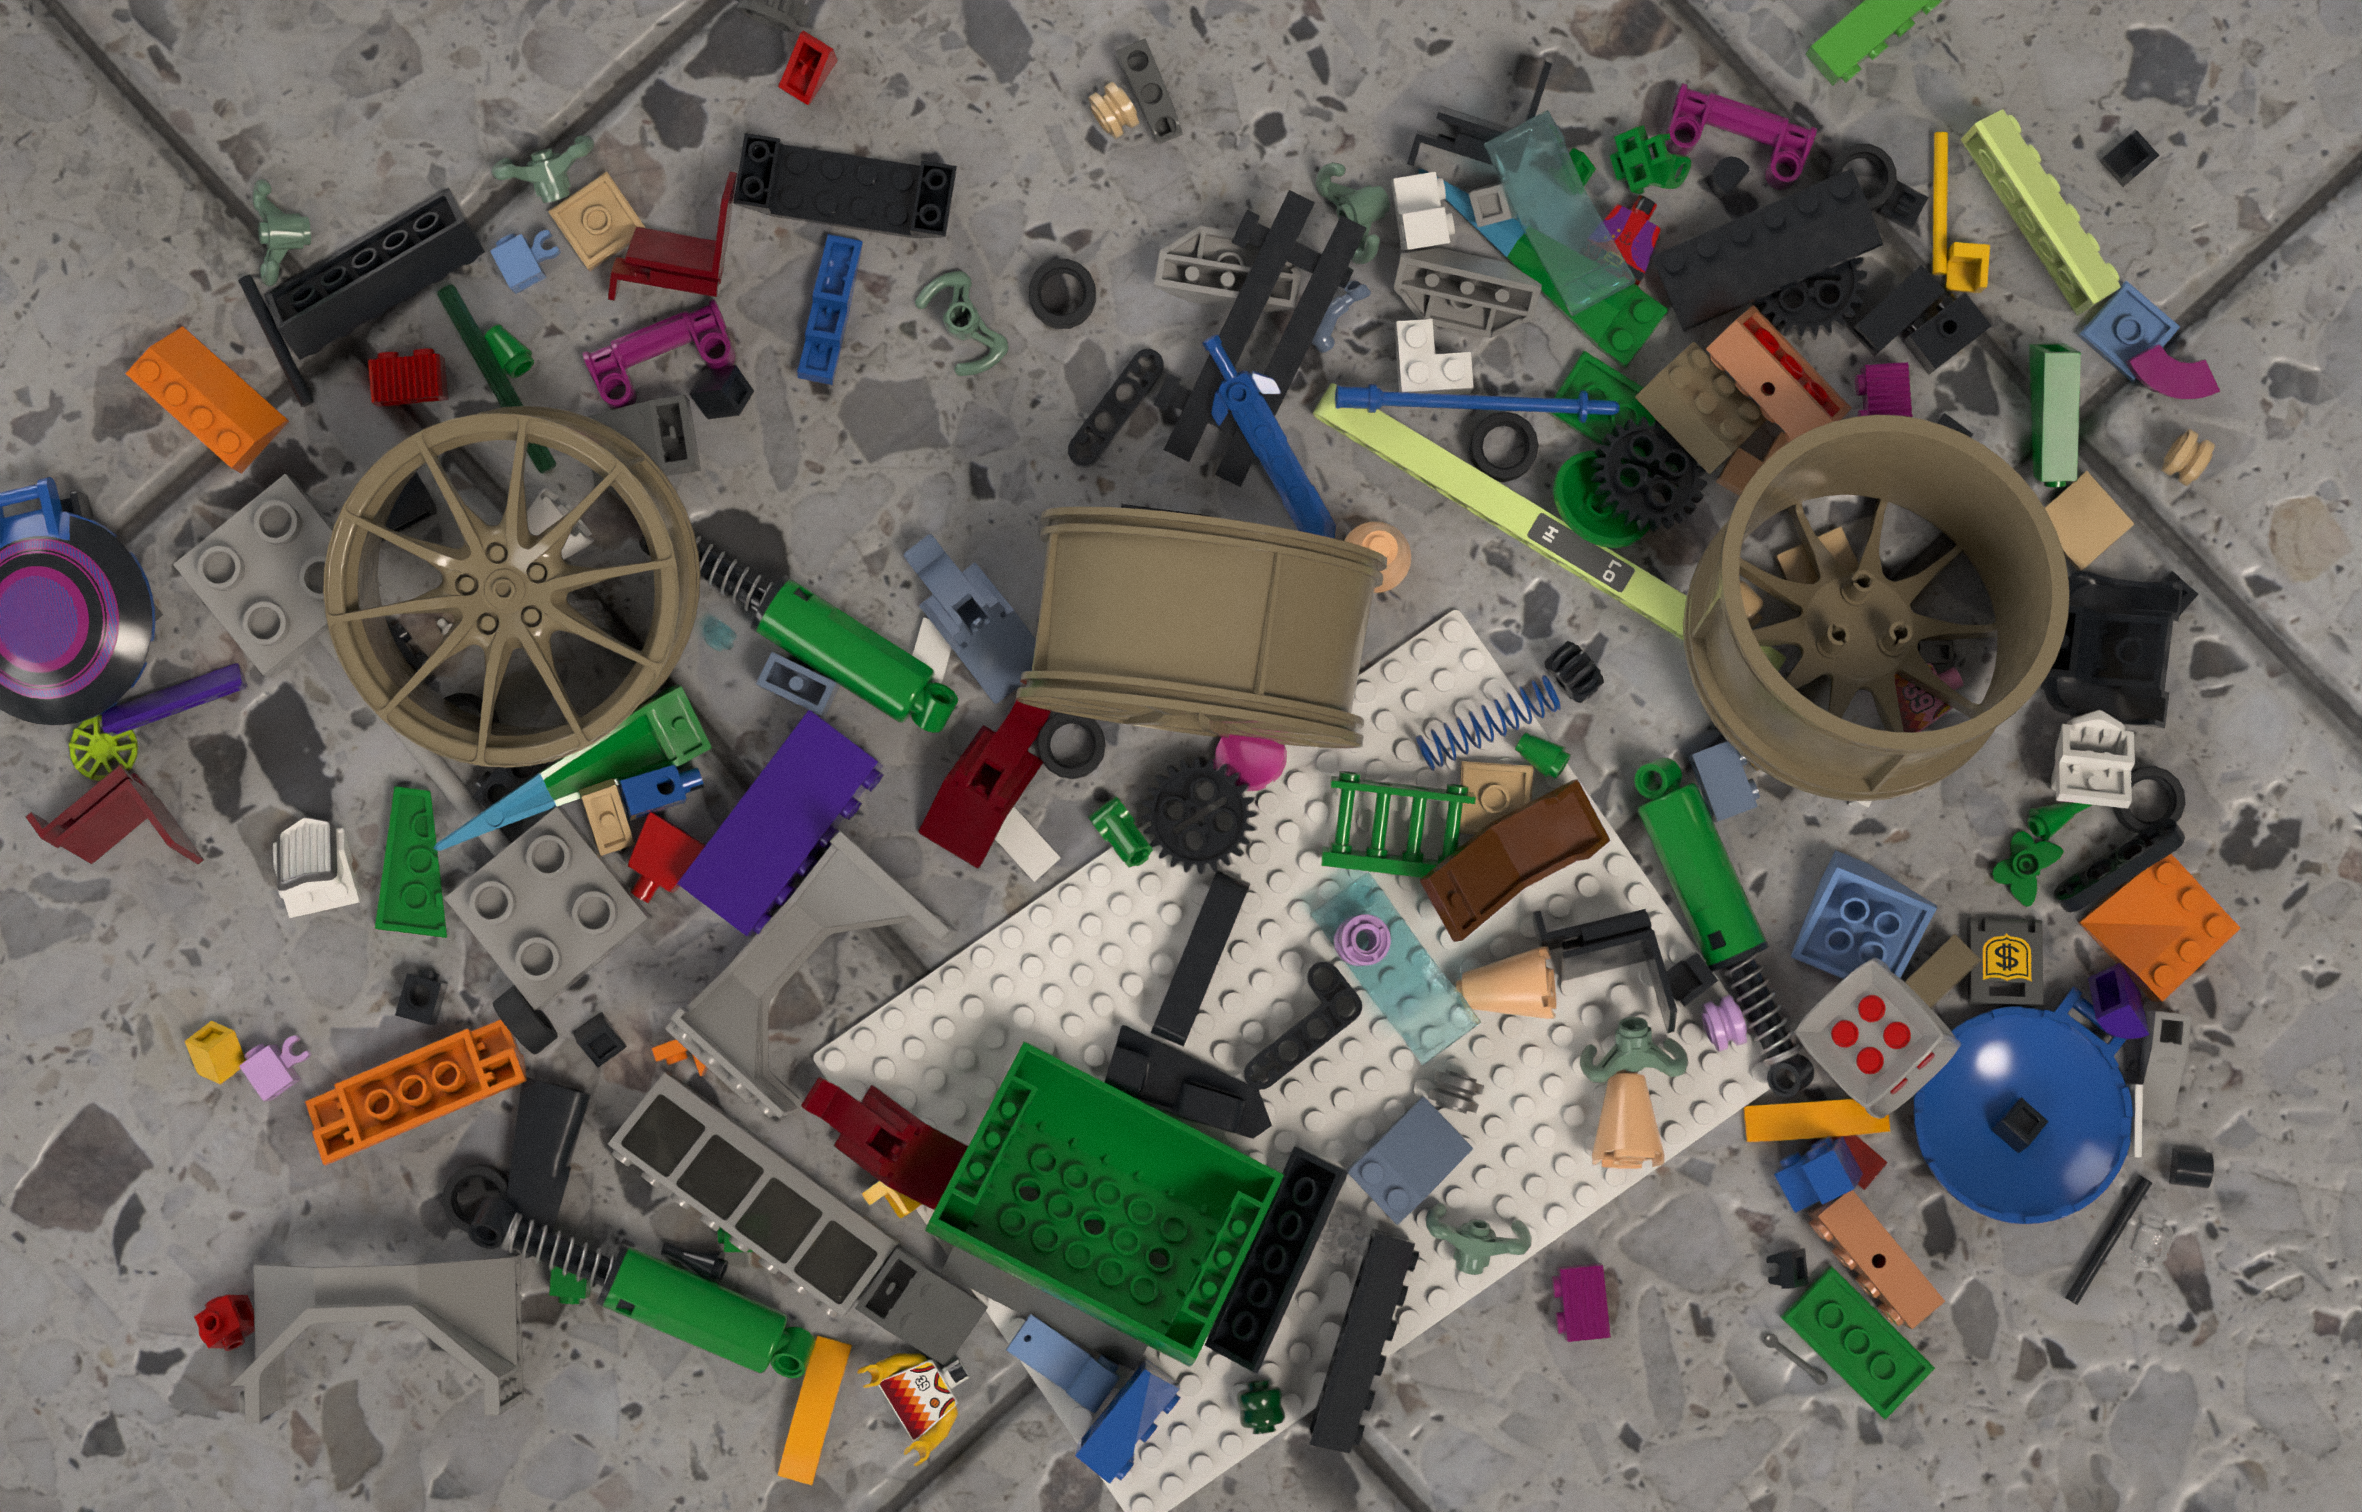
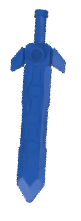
M1218 334L1209 337L1202 344L1206 351H1209L1225 379L1221 382L1219 391L1215 392L1211 412L1217 425L1220 426L1228 414V410H1232L1231 414L1255 456L1262 463L1298 531L1335 539L1336 524L1315 486L1311 484L1287 442L1285 433L1264 396L1259 394L1260 392L1262 394H1280L1281 390L1276 381L1256 371L1249 373V371L1242 370L1237 373L1221 345L1222 341Z

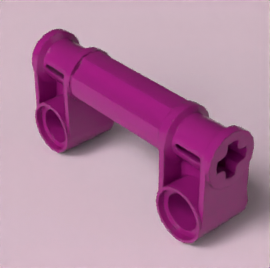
M1682 83L1673 105V114L1666 134H1670L1671 139L1665 141V145L1671 154L1688 155L1698 143L1704 125L1707 124L1772 146L1773 150L1765 171V178L1770 187L1776 190H1786L1793 186L1802 173L1806 158L1812 148L1817 128L1811 127L1807 129L1789 123V118L1754 108L1712 92L1706 95L1689 89L1687 84ZM1677 130L1688 132L1691 142L1681 143L1676 139L1674 132ZM1776 165H1787L1791 169L1792 176L1782 177L1779 175Z
M715 299L709 300V305L690 313L685 310L621 338L610 341L609 346L592 353L588 351L582 352L586 366L596 383L600 396L612 410L636 403L637 394L627 370L629 367L695 341L699 354L710 369L732 366L736 357L735 350L726 331L727 326ZM718 345L726 347L722 357L718 359L709 358V352L713 347ZM625 386L626 392L622 398L618 400L610 399V393L613 388Z

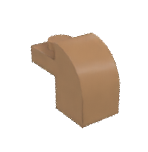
M1781 431L1775 437L1762 460L1738 447L1730 456L1715 482L1740 496L1758 469L1776 451L1789 443L1784 433Z

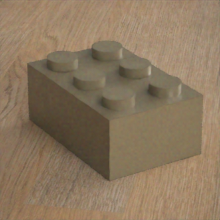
M1694 341L1635 396L1709 475L1767 420L1762 415L1758 406L1738 390L1732 379L1717 368L1710 357Z

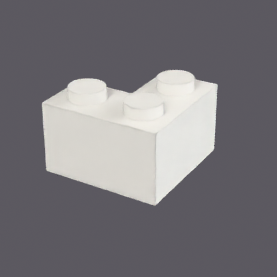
M1436 172L1390 179L1401 250L1450 243L1449 235L1455 234L1452 213L1446 214L1445 207H1441L1440 200L1446 199L1443 178L1437 179Z
M1433 319L1396 322L1394 330L1399 392L1455 395L1471 393L1473 389L1471 352L1435 354Z

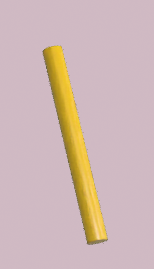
M1935 132L1932 274L1945 275L1947 274L1948 132Z

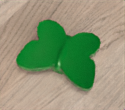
M2022 831L2017 832L2011 838L2010 851L2012 855L2009 856V859L1997 863L1991 875L1993 881L1997 884H2010L2009 890L2011 895L2021 905L2029 907L2035 901L2037 894L2036 876L2040 875L2042 869L2060 859L2064 851L2060 846L2046 841H2039L2035 844L2033 838L2028 833Z

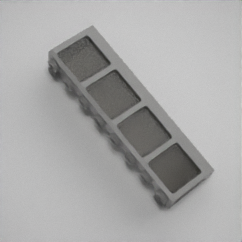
M669 1071L663 1073L608 1143L609 1146L615 1149L612 1155L628 1167L631 1164L638 1166L644 1171L641 1177L657 1188L661 1184L673 1192L670 1196L673 1201L687 1210L690 1206L694 1207L702 1213L699 1219L715 1231H718L721 1227L732 1235L729 1241L745 1253L751 1249L761 1257L758 1262L773 1274L781 1271L790 1278L788 1282L790 1287L803 1296L808 1292L820 1300L817 1306L832 1317H835L837 1314L844 1317L850 1311L900 1242V1240Z

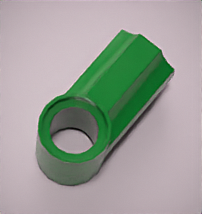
M1117 796L1088 816L1106 843L1110 842L1115 852L1128 868L1140 866L1149 859V855L1153 851L1152 847L1135 826V820Z

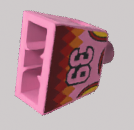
M1927 663L1933 673L1953 690L1964 686L1963 680L1955 667L1937 675L1933 665ZM1895 673L1896 693L1904 732H1921L1953 708Z

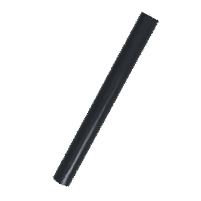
M243 276L238 282L300 406L305 407L312 404L314 400L252 276Z
M2142 1176L2138 1177L2065 1296L2068 1301L2075 1305L2079 1304L2152 1185L2151 1181Z

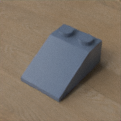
M1422 1096L1346 1170L1392 1221L1398 1225L1473 1150V1147Z

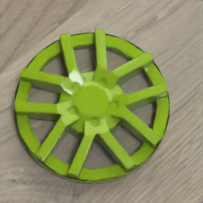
M102 715L83 721L73 730L74 733L69 743L70 758L75 768L85 777L99 782L107 776L96 775L103 764L108 773L113 771V768L109 762L116 758L129 771L133 767L138 755V740L135 732L130 730L113 737L106 733H101L100 721H102ZM91 724L94 725V735L83 730ZM80 735L90 739L88 746L76 744ZM126 736L130 737L131 744L119 746L117 742L119 739ZM76 749L87 752L80 761L77 759ZM131 750V755L126 763L118 753ZM91 758L95 759L96 762L90 772H87L83 766Z

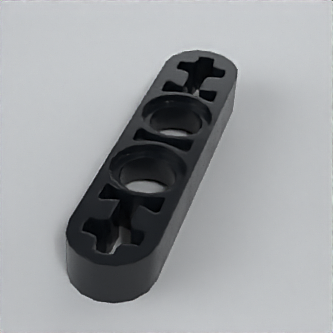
M1143 349L1135 354L1071 439L1068 445V455L1074 465L1080 468L1093 466L1163 373L1164 362L1162 356L1157 351ZM1152 357L1155 359L1154 367L1157 371L1155 373L1151 371L1145 373L1141 380L1147 383L1145 388H1142L1135 379L1127 376L1132 372L1137 377L1142 369L1139 361L1141 359L1148 361ZM1122 385L1133 386L1137 392L1136 399L1129 404L1121 403L1116 397L1119 387ZM1102 413H1109L1115 418L1116 425L1109 432H1101L1095 426L1097 416ZM1089 428L1096 437L1105 441L1102 445H1099L1097 440H1095L1090 447L1093 456L1091 458L1084 456L1080 460L1077 458L1078 451L1075 446L1077 444L1084 446L1089 441L1090 435L1085 434Z
M2173 819L2161 820L2065 879L2055 889L2054 896L2066 912L2079 911L2175 852L2184 843L2185 834Z

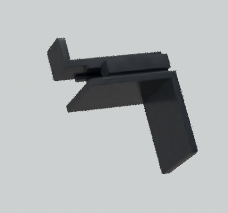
M1545 57L1522 131L1440 105L1436 119L1460 126L1457 137L1453 138L1440 133L1438 136L1418 130L1407 164L1414 166L1420 145L1424 143L1517 173L1552 67L1553 58Z
M1646 909L1548 933L1541 911L1533 912V925L1539 946H1548L1549 950L1562 947L1563 950H1568L1562 952L1561 957L1562 981L1646 961L1667 1033L1675 1032L1677 1007L1656 935L1651 928V921Z

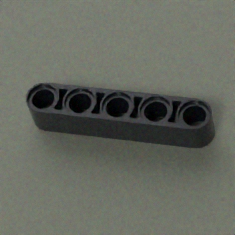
M1220 870L1216 871L1151 1034L1184 1047L1249 889V882Z

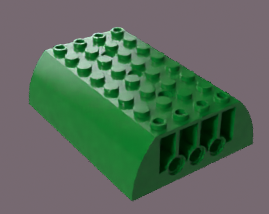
M1023 1042L935 1208L925 1231L1191 1367L1203 1347L1284 1174L1062 1060ZM1023 1186L1034 1188L1038 1194V1199L1034 1201L1024 1200L1019 1194V1189ZM1089 1219L1098 1221L1102 1226V1233L1097 1235L1090 1234L1086 1231L1084 1222ZM1155 1252L1164 1255L1167 1260V1266L1164 1268L1153 1266L1149 1260V1255Z

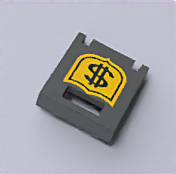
M1968 918L1967 946L1981 959V962L1968 973V1005H2043L2042 920H2032L2031 933H2028L2027 919L1983 918L1982 931H1978L1977 918ZM1989 982L2023 983L2020 985V997L1989 996Z

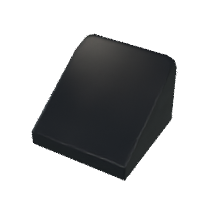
M603 1012L598 1013L573 1033L577 1044L597 1068L627 1047Z
M2021 1097L1996 1123L1992 1130L2013 1150L2020 1153L2030 1146L2049 1121Z

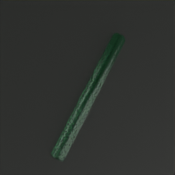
M450 284L441 288L437 292L440 301L501 407L523 406L506 374L502 372L492 350L456 287ZM528 443L526 451L538 472L544 474L556 467V462L546 446Z

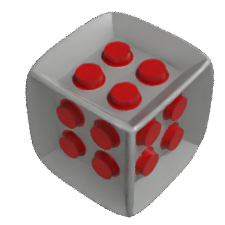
M1878 958L1870 959L1845 977L1804 1017L1794 1031V1034L1799 1038L1806 1050L1850 1097L1865 1107L1868 1114L1878 1119H1882L1895 1111L1915 1095L1949 1062L1961 1046V1042L1956 1039L1936 1013L1902 979L1892 973L1885 962Z

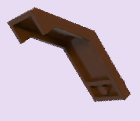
M1574 779L1487 824L1422 877L1420 882L1453 942L1463 941L1523 889L1576 861L1591 858L1611 840L1578 779Z

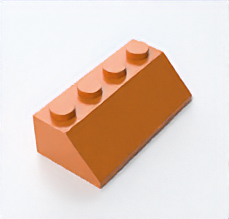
M183 326L150 346L125 373L229 467L241 474L289 422L285 416Z

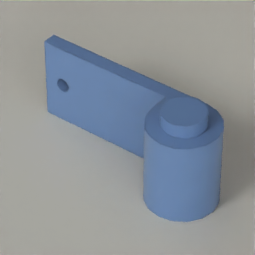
M1031 1313L1006 1348V1351L1064 1389L1072 1399L1093 1413L1098 1411L1121 1377L1116 1373L1119 1366L1102 1354L1099 1359L1095 1358Z

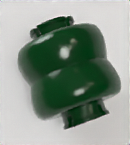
M1261 1380L1250 1381L1246 1383L1247 1389L1241 1390L1237 1394L1238 1405L1241 1409L1240 1423L1244 1428H1253V1434L1276 1431L1274 1425L1282 1423L1285 1419V1413L1281 1406V1389L1278 1386H1269V1380H1262V1382Z

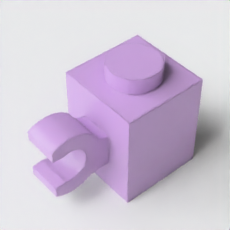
M299 1035L287 1038L283 1043L282 1051L277 1044L265 1047L261 1043L244 1055L247 1061L239 1067L263 1101L273 1100L301 1080L293 1066L306 1061L312 1053L309 1050L299 1056L293 1053L292 1046L301 1039Z

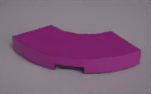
M2158 344L2125 361L2132 374L2144 386L2153 392L2174 399H2199L2220 392L2206 359L2191 363L2179 362L2170 357L2162 346Z

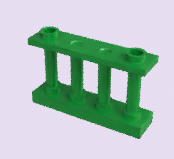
M1340 771L1339 776H1331V788H1339L1341 793L1335 842H1331L1330 847L1322 846L1321 866L1422 878L1457 850L1463 803L1475 804L1476 801L1474 792H1468L1469 787L1460 784H1447V789L1364 780L1360 779V773ZM1355 790L1377 793L1371 844L1366 847V851L1352 850V845L1349 844ZM1391 795L1413 797L1406 850L1402 851V856L1388 854V849L1385 848ZM1427 799L1449 801L1442 855H1438V860L1423 858L1424 853L1421 852Z

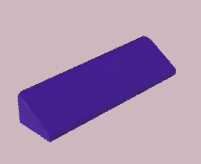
M238 663L112 707L102 713L103 731L113 737L244 690L248 686L242 669Z

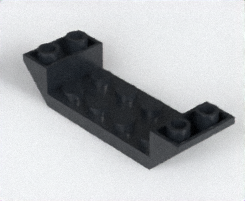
M745 133L733 203L734 205L772 217L907 238L946 237L957 166L922 160L921 166L783 145L780 138Z

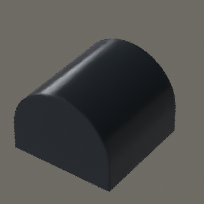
M1730 156L1721 159L1709 176L1710 189L1720 200L1722 198L1725 199L1750 171V167L1737 157Z
M2172 1148L2169 1184L2209 1188L2214 1171L2212 1153Z

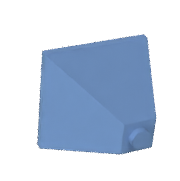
M1835 850L1819 882L1791 957L1843 979L1860 965L1872 958H1878L1888 965L1892 973L1901 978L1937 909V905L1872 865Z

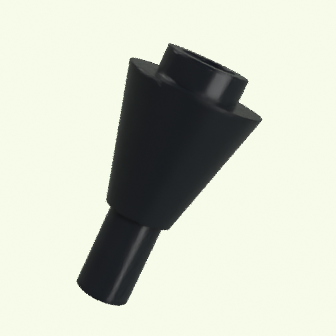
M665 1242L661 1250L662 1256L681 1262V1265L695 1275L714 1283L716 1280L721 1281L728 1268V1261L724 1260V1251L695 1248L685 1249L669 1242Z

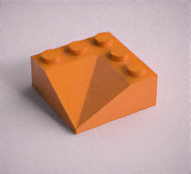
M2172 854L2113 889L2078 922L2116 964H2122L2132 981L2152 1002H2163L2241 929Z

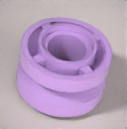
M1368 914L1345 919L1338 926L1334 935V946L1337 954L1344 962L1353 966H1367L1378 963L1386 956L1391 944L1390 932L1386 924L1378 917ZM1359 931L1365 932L1369 939L1365 950L1360 949L1356 944V936Z
M1731 995L1722 997L1718 1007L1712 1001L1702 1004L1703 1013L1701 1016L1709 1041L1711 1044H1714L1718 1052L1728 1049V1042L1730 1040L1737 1046L1747 1043L1746 1024L1737 1002H1734Z

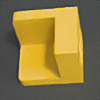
M1954 242L1947 249V274L1945 278V289L1947 291L1981 293L1987 288L1990 245Z
M212 1020L185 1040L196 1072L200 1076L220 1085L239 1071V1066L246 1061L235 1031Z
M880 1181L862 1193L869 1206L884 1196L899 1218H903L922 1205L885 1186Z

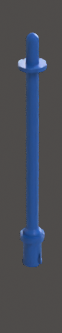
M1369 384L1368 387H1343L1337 385L1335 391L1336 409H1367L1368 413H1375L1376 409H1380L1382 406L1576 413L1579 422L1585 423L1587 414L1615 415L1620 410V406L1616 401L1588 400L1586 391H1581L1578 399L1383 392L1380 388H1377L1376 384Z

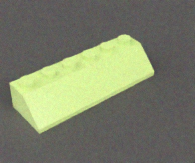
M2004 109L1975 123L1960 140L2076 315L2079 316L2121 288L2118 283L2120 280L2116 269L2110 263H2105L2098 253L2100 247L2096 239L2090 233L2086 234L2078 223L2080 216L2076 209L2070 203L2066 204L2059 194L2061 189L2057 180L2051 174H2046L2039 164L2041 158L2037 150L2031 144L2027 145L2019 134L2021 133V127L2012 115H2007Z

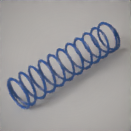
M1543 675L1542 681L1554 704V709L1547 702L1536 682L1533 680L1531 682L1536 692L1542 715L1533 706L1521 686L1519 687L1529 721L1519 710L1510 693L1507 692L1506 695L1515 717L1516 727L1510 721L1498 700L1494 698L1504 733L1496 725L1485 705H1481L1491 739L1484 732L1473 712L1469 711V716L1478 739V745L1468 733L1461 719L1456 717L1466 751L1461 747L1446 723L1443 726L1452 749L1453 757L1447 751L1434 729H1431V734L1440 762L1435 758L1421 735L1417 736L1416 741L1429 768L1432 771L1435 770L1433 761L1438 766L1443 767L1444 760L1441 748L1449 759L1455 761L1456 750L1454 743L1463 754L1468 755L1469 746L1466 736L1478 749L1482 746L1479 731L1487 741L1493 743L1494 732L1492 725L1504 737L1507 734L1505 720L1514 730H1519L1520 724L1517 713L1525 723L1530 725L1532 723L1530 708L1540 718L1545 716L1543 702L1552 712H1556L1557 709L1560 710V701L1547 676Z

